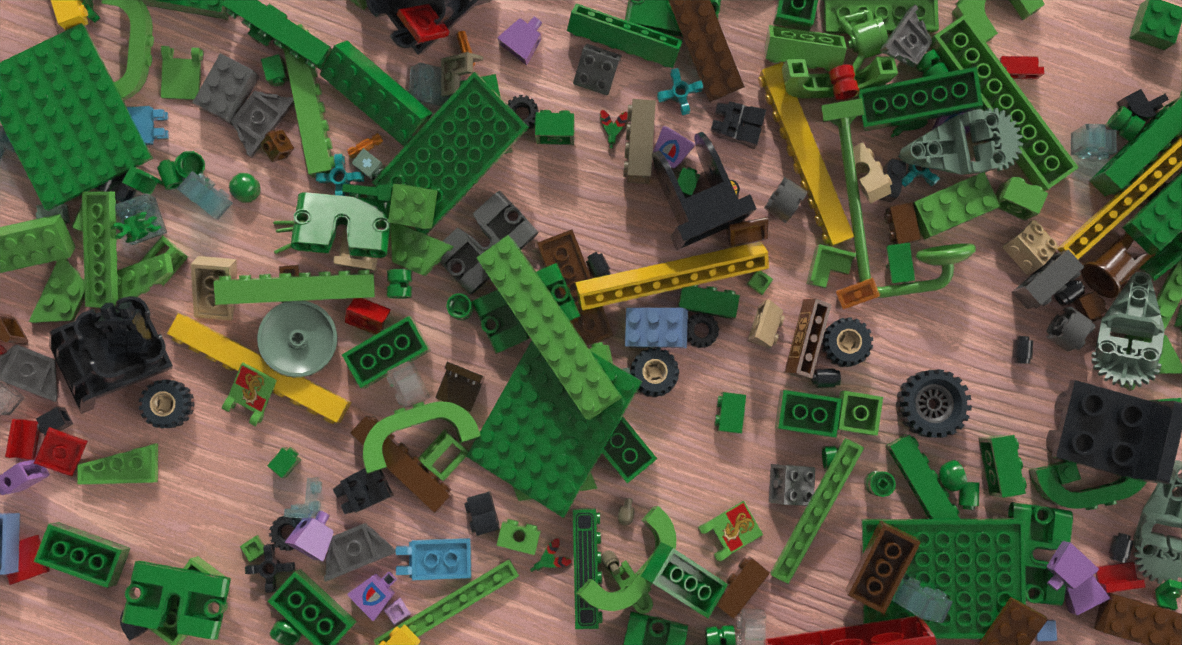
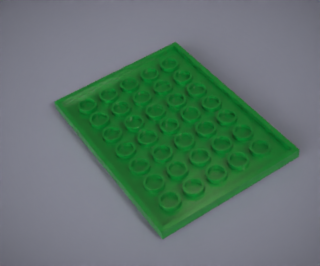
M83 23L0 62V122L45 210L49 211L82 195V192H88L128 172L131 165L138 167L153 159Z
M531 340L480 430L481 436L475 439L466 457L564 518L643 381L591 351L622 398L591 420L585 419L537 346Z
M861 519L862 555L880 520L916 537L921 542L885 614L863 604V624L920 615L936 639H982L1010 597L1026 605L1024 519Z

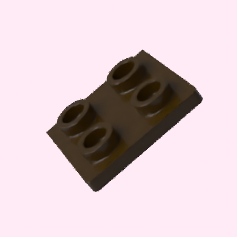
M447 361L444 368L446 372L435 398L443 402L456 404L471 412L485 376Z

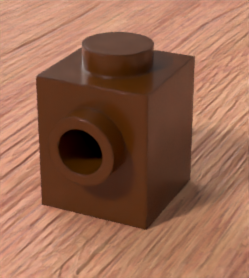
M1097 291L1087 293L1073 302L1076 310L1092 322L1101 319V314L1107 312L1105 308L1106 303Z

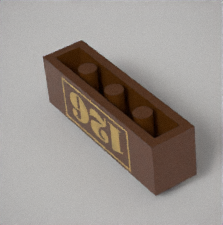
M816 298L803 299L784 373L799 378H813L832 304Z

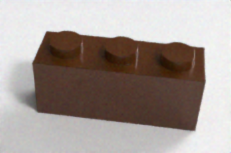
M750 556L748 558L744 557L738 565L739 570L727 578L726 583H728V586L717 603V606L733 619L736 618L770 574L768 570Z

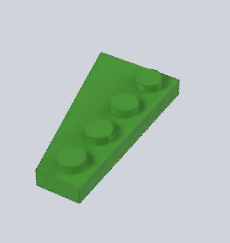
M164 253L117 270L118 300L128 296L138 297L142 293L148 292L154 284H159L171 275L173 267L170 254Z

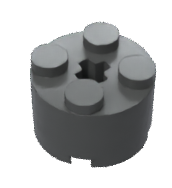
M784 177L777 190L768 199L764 209L786 223L799 207L800 200L803 201L807 191Z
M1069 306L1063 309L1064 313L1061 316L1057 314L1047 328L1049 336L1046 337L1065 351L1080 350L1085 344V338L1094 330L1095 324L1089 318Z

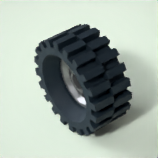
M941 369L921 371L907 378L908 382L901 385L903 390L897 394L900 402H896V407H900L901 412H898L899 418L903 417L904 421L902 423L904 426L910 427L909 431L918 433V436L943 438L957 433L956 429H962L965 426L962 422L968 421L970 417L966 415V412L972 411V405H967V400L972 399L971 395L965 394V391L969 389L966 385L960 384L963 381L962 379L953 377L954 373L944 372ZM930 399L936 402L934 409L929 407Z

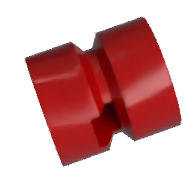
M841 65L830 70L829 76L831 84L834 85L833 92L836 100L849 99L859 94L857 81L854 80L855 71L853 65Z

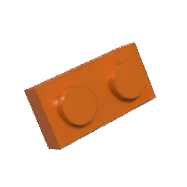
M873 278L836 291L843 310L880 296Z

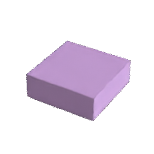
M401 597L383 609L394 626L411 615Z

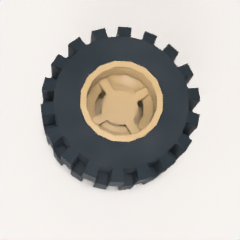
M852 317L841 318L835 321L824 332L821 345L824 347L822 351L826 353L825 357L832 360V364H838L839 367H852L865 361L866 357L871 354L870 350L873 349L871 342L874 340L873 336L870 337L871 330L866 329L867 325L865 323L861 324L859 319L853 320Z
M648 348V350L641 351L632 362L631 375L643 381L638 392L645 394L644 396H652L653 398L664 396L676 385L679 378L678 363L675 361V357L672 354L670 355L667 350Z
M174 380L154 381V384L146 386L148 390L142 391L141 394L144 397L139 398V402H142V406H139V410H143L142 418H147L146 422L153 424L152 426L156 428H175L176 426L183 425V421H188V415L194 411L191 410V406H195V402H191V399L194 398L193 394H189L191 390L188 387H184L185 384Z

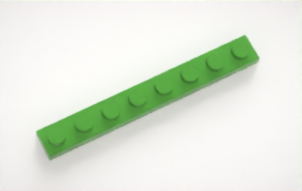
M1182 260L1172 267L1156 298L1164 329H1166L1182 298ZM1136 336L1134 339L1151 343V338ZM1125 383L1124 388L1131 391L1134 390L1136 384L1133 383V387L1129 388L1128 384Z
M847 438L844 439L772 568L771 576L789 584L864 450L861 445Z
M509 558L397 626L401 628L405 624L419 637L519 577V574ZM396 627L374 639V643L379 645L383 640L387 642L391 638L389 634Z

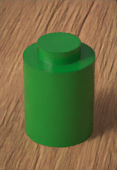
M168 159L159 163L157 170L166 190H173L184 184L182 177L175 170L174 161Z
M967 482L959 490V505H963V509L975 510V506H979V482Z

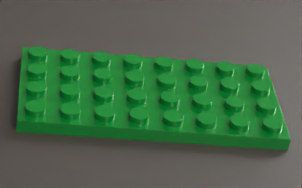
M473 72L372 183L376 187H379V185L393 186V184H404L438 190L432 228L414 227L417 231L427 235L529 127L476 72Z

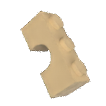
M863 142L854 146L857 175L867 173L859 181L861 190L871 204L891 194L890 185H892V181L888 174H883L882 165L879 161L874 160L872 150L866 148Z

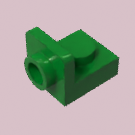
M1168 579L1155 588L1157 605L1161 608L1177 610L1176 598L1182 595V582Z

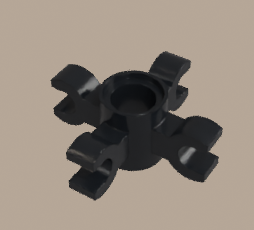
M275 544L264 545L265 561L261 564L245 566V574L260 573L265 578V593L277 591L275 575L279 572L295 570V562L280 563L279 560L275 559ZM268 563L273 565V573L267 571L266 566Z

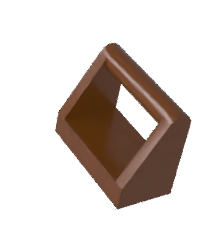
M763 217L728 225L726 232L730 247L767 240L768 218Z
M0 313V340L6 343L27 345L28 339L17 319Z

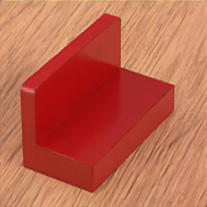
M1036 56L1000 57L1001 64L1013 79L1038 80L1045 74L1044 67H1039V58Z
M354 298L346 310L344 323L376 335L383 331L385 320L390 314L391 309L364 298Z
M12 419L5 458L35 460L40 435L37 421Z
M1134 562L1097 566L1099 570L1096 572V578L1106 593L1146 588L1145 580L1137 578Z

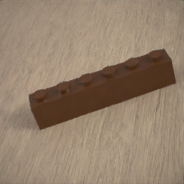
M365 416L350 434L364 446L367 435L379 420L375 416ZM393 433L388 435L382 445L386 468L431 511L436 513L453 495L450 493L452 489L446 483H440L436 479L437 476L429 469L426 470L416 455L412 457L408 453L409 448L402 442L399 444L395 441L394 438L396 436Z

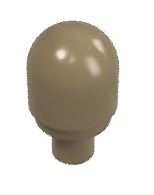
M625 498L624 506L619 508L618 521L622 525H629L633 521L635 511L632 507L633 499Z
M610 550L605 551L601 557L605 568L612 571L613 575L619 574V559L616 554Z

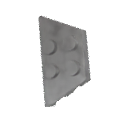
M916 5L909 8L880 49L881 52L910 67H914L919 63L932 44V39L926 30L924 21L919 22L915 13L918 10Z
M254 91L232 118L231 122L237 130L248 156L253 158L260 149V143L265 138V134L274 130L294 105L292 97L286 98L275 94H264L263 92Z
M17 344L0 356V381L54 402L57 401L55 359Z
M367 523L332 536L328 547V554L326 555L327 565L324 580L325 582L394 554L396 549Z

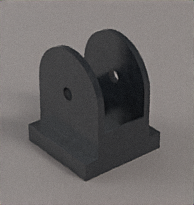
M704 132L695 134L694 141L700 163L711 188L686 199L665 156L659 150L652 153L659 182L679 225L671 235L676 250L723 231L730 224L745 221L757 209L751 195L738 199L717 151Z

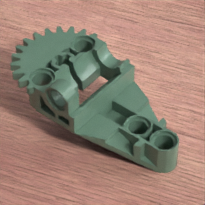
M991 108L986 109V111L982 109L973 110L949 119L903 147L900 151V157L907 164L960 175L983 173L994 169L1001 171L1002 167L1004 170L1008 169L1009 165H1014V161L1019 159L1017 154L1022 153V151L1018 147L1023 146V143L1019 142L1018 139L1023 136L1017 134L1020 127L1014 128L1016 120L1010 122L1011 115L1005 117L1004 110L1000 113L998 108L993 109V111ZM966 126L970 127L972 143L987 141V143L973 147L976 162L970 161L964 128Z
M1136 272L1131 276L1102 318L1095 348L1096 351L1092 352L1091 357H1094L1091 362L1096 364L1094 365V370H1100L1098 375H1106L1104 381L1113 379L1112 385L1120 382L1122 388L1125 383L1128 384L1129 388L1133 387V383L1138 387H1141L1142 382L1148 385L1149 379L1154 381L1155 375H1159L1160 371L1158 369H1161L1162 366L1159 360L1162 354L1165 329L1149 274ZM1110 332L1151 338V343L1133 340L1130 354L1127 355L1128 339L1110 336Z
M1175 460L1170 483H1158L1141 512L1133 537V546L1138 551L1134 553V556L1139 558L1135 560V563L1140 565L1138 570L1140 572L1144 571L1142 575L1145 578L1149 576L1150 581L1153 582L1156 579L1158 584H1161L1163 580L1172 579L1178 581V577L1182 579V538L1171 535L1166 537L1164 534L1151 532L1155 524L1182 529V472L1178 474L1182 469V461Z

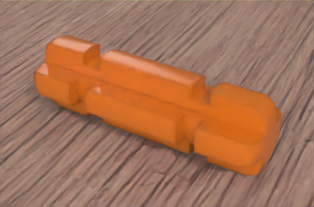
M457 32L456 36L461 53H472L466 32Z
M376 133L371 136L372 138H367L356 144V147L352 146L347 149L350 158H356L363 148L369 151L374 148V145L378 146L383 143L380 134Z

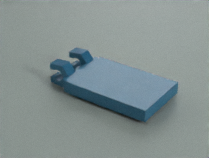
M151 106L127 107L146 145H154V139H169L168 130L154 128V121L168 120V112H165L163 109L154 110Z
M470 538L412 540V542H409V546H396V555H409V565L397 566L396 575H409V578H412V580L471 578Z

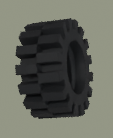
M519 95L518 98L514 96L513 100L508 101V106L514 112L519 107L527 108L529 116L523 121L532 129L535 124L536 112H539L537 104L532 98L529 99V96L523 97V95Z
M698 313L688 319V343L697 348H705L716 341L719 335L718 322L715 321L713 316H710L708 313ZM699 323H704L708 326L709 333L704 338L697 337L694 333V327Z
M292 514L281 516L272 523L273 526H270L269 529L271 530L269 537H272L270 541L275 544L274 547H279V550L282 551L294 549L285 543L286 539L282 537L281 531L286 525H291L295 529L301 521L299 516Z

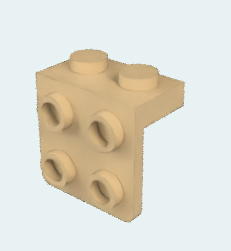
M1033 220L1016 237L1005 243L1002 248L1028 276L1045 265L1058 250L1059 246L1043 227Z

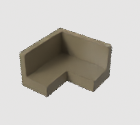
M466 52L442 58L441 96L450 98L460 87L461 75L473 73V63L483 61V56Z

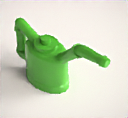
M864 9L858 13L845 15L838 20L840 26L850 36V41H848L849 49L852 48L858 54L853 63L855 76L865 58L885 54L880 49L887 41L888 34L882 18L874 19L871 10ZM864 18L867 21L864 23L854 25L853 27L849 24L850 22H854Z

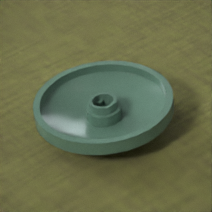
M287 301L275 306L263 318L257 335L258 348L266 364L275 372L293 378L307 377L319 372L331 361L337 347V331L332 318L320 306L308 301Z

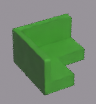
M822 244L817 245L814 250L806 284L826 288L830 271L848 275L856 253Z

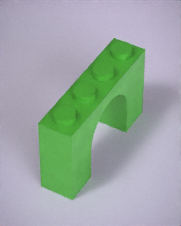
M959 0L955 4L956 8L952 11L955 18L959 19L965 14L986 43L992 40L998 32L986 16V0ZM1008 0L1022 20L1036 13L1045 5L1043 0Z

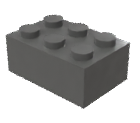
M220 53L192 103L233 126L232 118L247 101L260 77L254 70Z
M1069 250L1053 255L1045 265L1031 274L1012 293L1027 309L1033 307L1036 309L1041 305L1044 307L1052 300L1051 296L1053 294H1058L1067 287L1065 284L1069 280L1073 281L1081 275L1079 271L1084 266Z

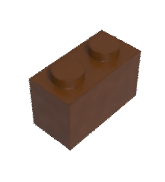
M913 202L890 206L886 209L884 218L886 224H889L890 231L888 236L893 245L915 243L921 240Z

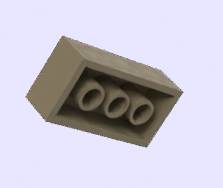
M633 99L632 105H628L627 121L631 123L627 124L626 140H629V143L626 142L624 158H627L628 161H624L623 177H627V183L649 184L656 100Z

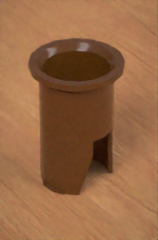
M1125 232L1095 262L1085 263L1081 274L1084 281L1093 291H1097L1103 297L1115 298L1120 293V286L1151 257H1154L1155 254L1149 255L1145 252L1133 259L1126 251L1131 247L1134 239Z

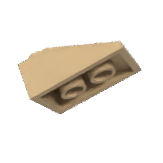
M198 256L191 263L195 318L233 320L235 304L215 305L214 281L219 280V276H231V279H237L236 259Z
M766 299L758 306L747 341L766 348L776 345L779 334H776L778 326H782L785 316H782L783 310L771 300Z

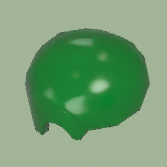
M185 151L175 159V170L184 179H197L205 170V161L200 154L194 151Z
M238 173L229 183L231 195L242 203L254 201L261 192L259 181L248 173Z
M952 460L940 467V482L949 491L961 490L967 484L966 473L958 461Z
M282 619L274 624L269 635L273 640L283 645H295L299 642L302 633L287 619Z

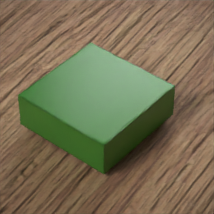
M760 270L753 274L746 285L760 295H763L773 279Z
M258 535L240 546L249 563L264 554V544Z

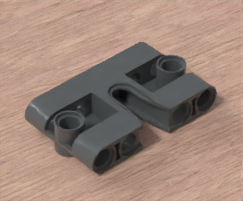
M500 190L473 213L481 230L490 239L489 246L482 247L473 237L458 227L443 240V242L454 247L441 257L440 263L470 295L475 293L490 279L477 260L479 255L507 235L522 250L539 233ZM511 213L518 214V219L516 221H510L508 219ZM455 264L462 265V270L459 273L452 271Z

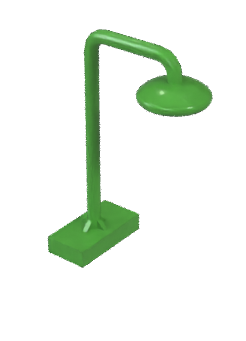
M861 98L821 105L823 122L830 121L838 126L860 282L871 278L850 124L856 116L864 115ZM969 243L950 244L918 251L916 258L919 261L928 265L942 266L941 275L932 280L883 287L877 286L880 296L877 298L936 291L944 288L953 277L954 264L972 256L976 251L975 245Z

